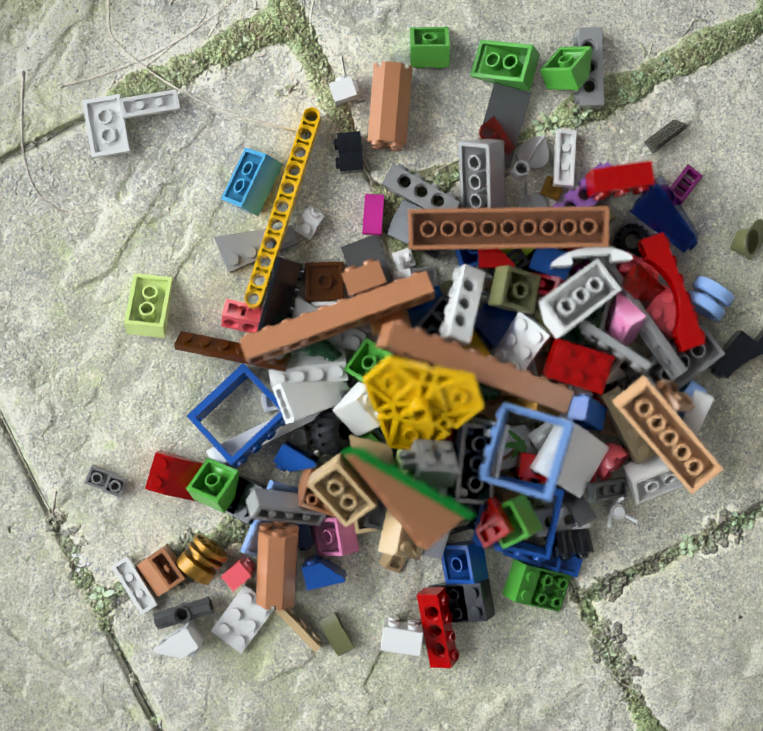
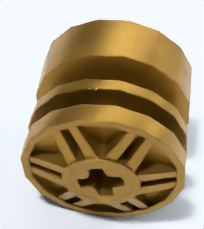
M196 534L193 538L194 542L191 541L188 544L191 551L184 550L176 563L189 577L201 584L208 585L217 574L214 568L220 569L223 566L222 562L225 563L229 557L216 542L201 534Z

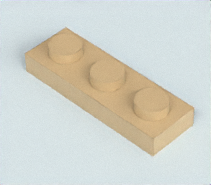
M292 607L282 611L275 610L315 653L321 648L320 636L315 631L311 632L307 628L308 624L301 617L298 618L294 614L295 611Z

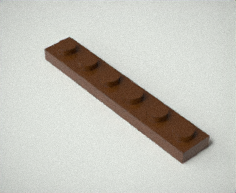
M181 331L174 343L175 350L248 364L241 344L238 342ZM291 353L279 355L253 366L286 372L291 360Z

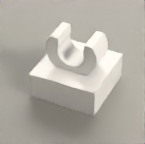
M408 248L392 253L398 271L416 266L412 252Z

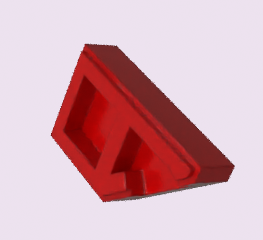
M499 248L478 249V268L515 267V264Z

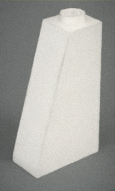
M282 382L272 387L286 424L335 407L342 400L340 391L350 389L347 382Z

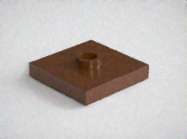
M343 262L305 263L306 301H336L344 299Z

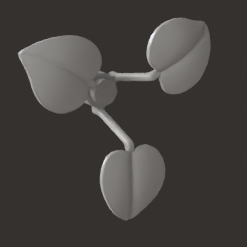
M538 136L525 141L519 146L517 150L518 161L515 163L513 170L510 169L505 174V178L512 175L516 180L523 181L525 198L518 201L516 208L547 207V202L541 194L537 192L532 193L530 196L527 194L526 177L529 169L543 168L549 160L546 136Z

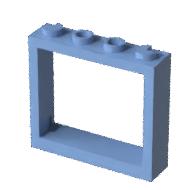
M503 402L502 407L499 406L496 412L497 424L492 426L490 437H492L490 445L487 444L484 456H487L485 463L481 464L479 468L480 480L552 502L575 424L571 421ZM509 412L563 427L544 493L490 476Z

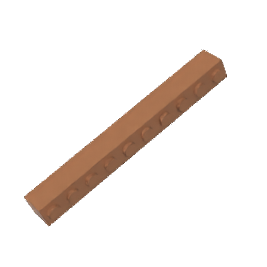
M426 271L415 272L410 277L396 279L391 284L385 286L379 285L369 292H360L355 297L341 299L336 304L321 306L314 312H305L297 318L285 319L278 325L266 326L256 333H247L242 338H239L246 361L249 366L431 301L435 299L434 289Z

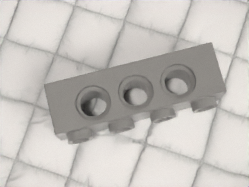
M602 27L579 28L576 34L573 35V46L592 47L590 65L592 72L589 73V78L583 86L574 93V103L577 104V110L601 109L604 105ZM584 85H591L593 91L587 92L584 89Z
M393 164L382 182L383 188L423 209H457L460 204L457 201V196L449 192L445 194L441 191V187L434 183H431V185L424 181L425 178L417 173L412 175L407 172L408 168L402 164ZM404 178L408 179L411 183L406 188L402 187L399 183ZM419 188H424L427 191V195L419 197L416 191ZM441 198L444 204L441 207H436L433 204V200Z

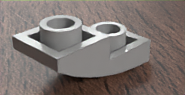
M91 465L84 483L121 498L128 479L98 466Z

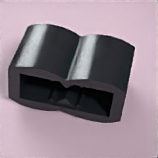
M360 131L337 133V138L334 139L335 150H339V157L335 158L336 169H340L341 174L364 172Z
M589 529L555 532L552 546L553 557L560 558V561L570 560L572 557H577V559L588 558L589 554L594 552Z

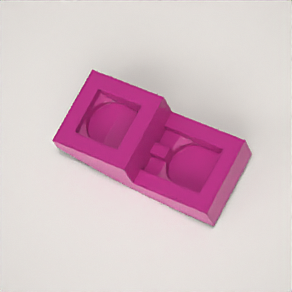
M365 194L363 235H382L384 195Z

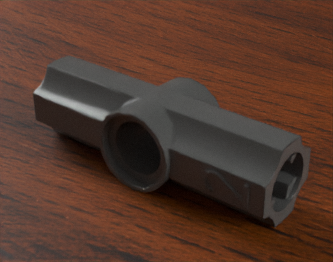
M208 596L153 614L155 626L159 630L214 613L213 603ZM180 609L186 610L187 613H188V616H187V617L181 616L179 610H180Z

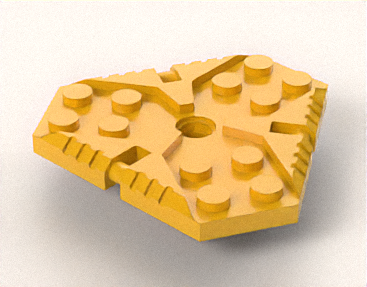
M389 355L363 378V383L375 412H379L377 419L389 448L410 450L414 439L442 441L451 434L452 427L458 429L484 408V401L475 374L469 372L455 371V369L441 368V366L431 367L427 363L414 362L413 360Z

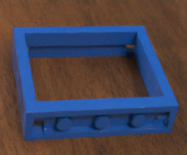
M243 363L187 415L189 420L234 468L239 467L243 463L245 464L248 460L247 458L252 453L258 452L266 440H270L275 436L277 429L286 425L276 397ZM249 377L280 412L231 456L201 421Z
M502 475L498 477L500 480L543 493L545 491V485ZM558 488L555 490L554 496H556L544 551L515 544L502 549L499 541L491 545L495 547L494 550L506 553V550L514 551L513 555L524 558L526 554L531 555L533 560L544 562L545 559L550 560L565 490ZM480 504L475 530L481 522V516L485 511L486 505ZM474 530L472 541L476 542L475 546L484 548Z

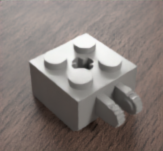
M414 439L410 450H401L398 454L399 458L403 460L400 464L401 468L413 471L415 480H419L427 486L453 487L459 474L452 441Z

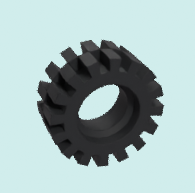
M637 223L623 226L614 236L613 244L616 246L614 248L624 252L628 251L640 257L641 253L638 246L635 249L628 248L625 244V238L629 234H634L640 241L651 237L647 234L649 231L643 229L644 226H639Z

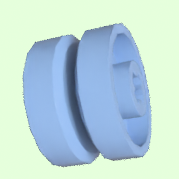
M697 276L692 284L694 290L688 291L692 299L691 304L696 307L694 310L713 321L720 322L725 315L723 307H730L735 300V296L715 281L703 276Z

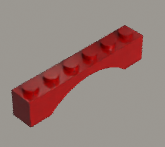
M664 232L640 240L637 245L643 261L661 274L672 292L676 315L671 336L678 353L705 344L704 339H706L704 330L699 327L697 322L699 320L698 314L692 309L691 296L684 288V277L678 272V262L675 255H672L670 251L671 244L669 238L665 237Z

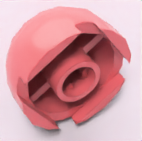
M616 443L606 444L610 448L596 472L597 476L602 480H607L613 475L612 472L618 470L628 459V454L630 453L621 445Z

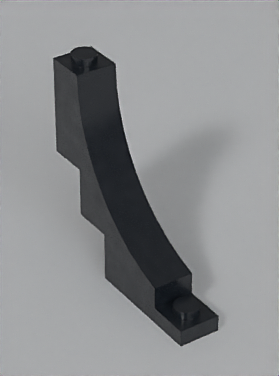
M763 329L754 340L744 331H736L722 348L725 354L709 366L711 369L710 373L718 379H728L740 366L755 357L763 355Z

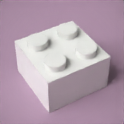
M395 616L385 618L381 650L420 656L423 638L422 624L414 619L402 621L399 617Z

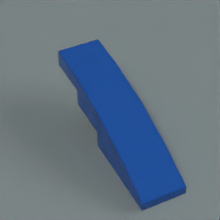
M525 540L515 543V545L544 551L545 546ZM506 550V553H503L505 556L574 577H578L583 559H577V557L560 561V558L553 557L552 550L550 560L545 559L544 562L533 560V556L527 554L525 558L513 555L514 551Z

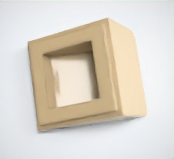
M383 553L379 564L386 569L400 573L407 557Z

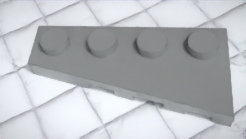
M292 225L288 226L281 251L299 244ZM276 227L273 229L280 230L282 227ZM266 229L214 237L229 273L256 262ZM268 242L267 248L272 249L276 247L277 242Z
M298 296L295 301L293 319L299 317L302 313L314 312L320 307L310 304ZM356 327L319 342L357 351L367 338L368 332Z
M583 319L579 325L580 333L584 337L597 341L598 346L604 350L608 349L616 358L625 361L644 375L652 363Z

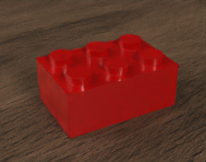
M652 160L595 168L585 175L588 199L594 198V201L604 200L610 195H613L614 198H620L630 192H633V195L644 194L645 191L650 190L649 188L655 184Z
M554 337L542 374L545 377L603 394L615 356Z

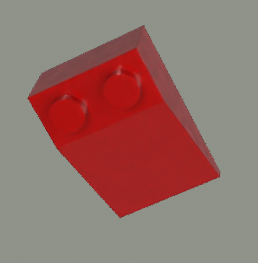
M159 450L155 452L145 489L163 495L196 501L186 488L203 465V462Z

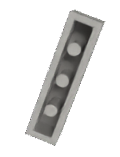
M253 488L246 499L251 519L320 526L327 516L298 506V493Z

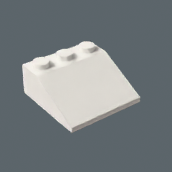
M559 417L560 419H564V420L570 421V420H568V419H566V418ZM575 424L557 485L580 498L587 487V483L590 482L610 447ZM554 425L530 466L532 470L547 479L563 427Z

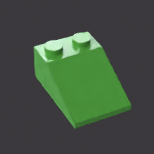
M480 40L470 76L493 84L498 83L519 90L530 91L540 54L534 45Z

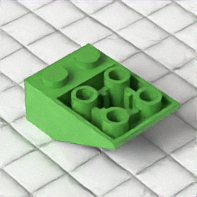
M513 559L502 595L516 603L560 612L571 575Z

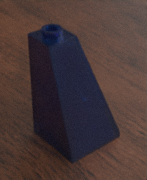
M660 175L655 180V184L649 188L650 190L645 191L634 202L629 212L658 234L664 232L665 237L669 238L670 243L684 253L687 249L692 250L698 244L699 233L665 178Z
M488 300L477 310L473 328L491 348H496L518 312L488 305Z

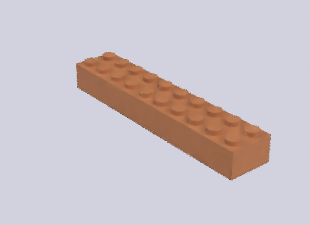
M609 206L408 209L409 250L609 247Z
M391 321L382 326L376 347L408 360H413L414 362L427 363L431 367L441 366V368L446 367L448 369H455V371L460 370L473 373L479 387L506 397L536 402L559 414H567L574 391L567 389L568 386L565 384H553L550 382L551 379L547 377H535L533 372L529 370H517L515 365L507 362L504 364L499 363L498 358L493 356H481V352L469 348L468 351L462 348V344L452 341L450 344L445 342V338L433 334V336H429L425 330L417 327L411 329L403 321Z

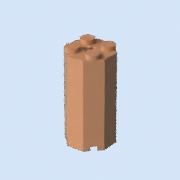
M384 61L381 62V66H378V63H374L367 141L373 150L391 148V151L402 152V148L406 147L413 66L409 65V69H407L405 64L401 62Z
M276 521L259 524L256 604L264 609L271 610V606L277 607L276 610L282 611L293 607L295 604L299 541L298 525Z

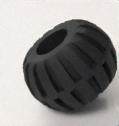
M329 408L319 413L311 427V437L314 439V445L322 453L330 456H336L345 448L351 447L348 435H354L332 411L334 408Z

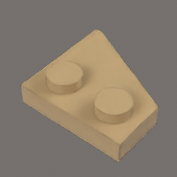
M348 435L351 448H363L385 464H395L392 448H389L387 443Z

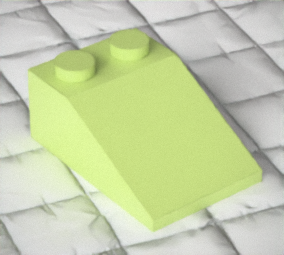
M134 273L124 321L127 334L165 338L169 318L172 277Z

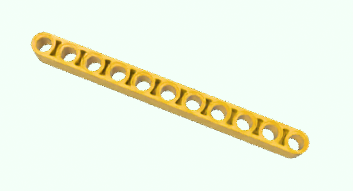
M309 107L303 112L247 286L244 300L252 310H258L264 304L277 256L279 257L321 126L320 112L315 107ZM310 116L317 117L315 121L307 120ZM305 133L312 135L309 139L302 138V135ZM299 151H304L306 153L305 156L301 158L297 157L296 154ZM293 169L300 170L299 174L295 176L291 175L290 172ZM287 187L294 188V191L290 194L284 192ZM281 205H287L288 210L285 212H280L279 207ZM275 223L283 224L280 230H274L273 225ZM270 241L277 242L276 247L272 249L267 248V244ZM264 259L271 260V264L268 267L261 266V262ZM263 277L265 278L264 284L256 285V279ZM256 295L259 297V301L256 304L249 303V299L252 296Z

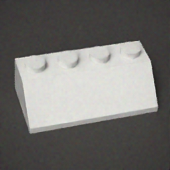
M597 258L539 301L544 324L557 339L622 289Z
M331 344L302 347L288 352L291 353V360L286 372L269 369L271 390H273L272 387L282 382H340L349 380V375L344 370L347 365L346 350L343 347Z
M654 453L653 457L640 464L629 462L623 466L626 481L636 505L684 486L657 453Z

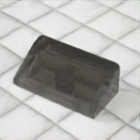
M674 119L645 140V144L654 153L684 131L687 125Z

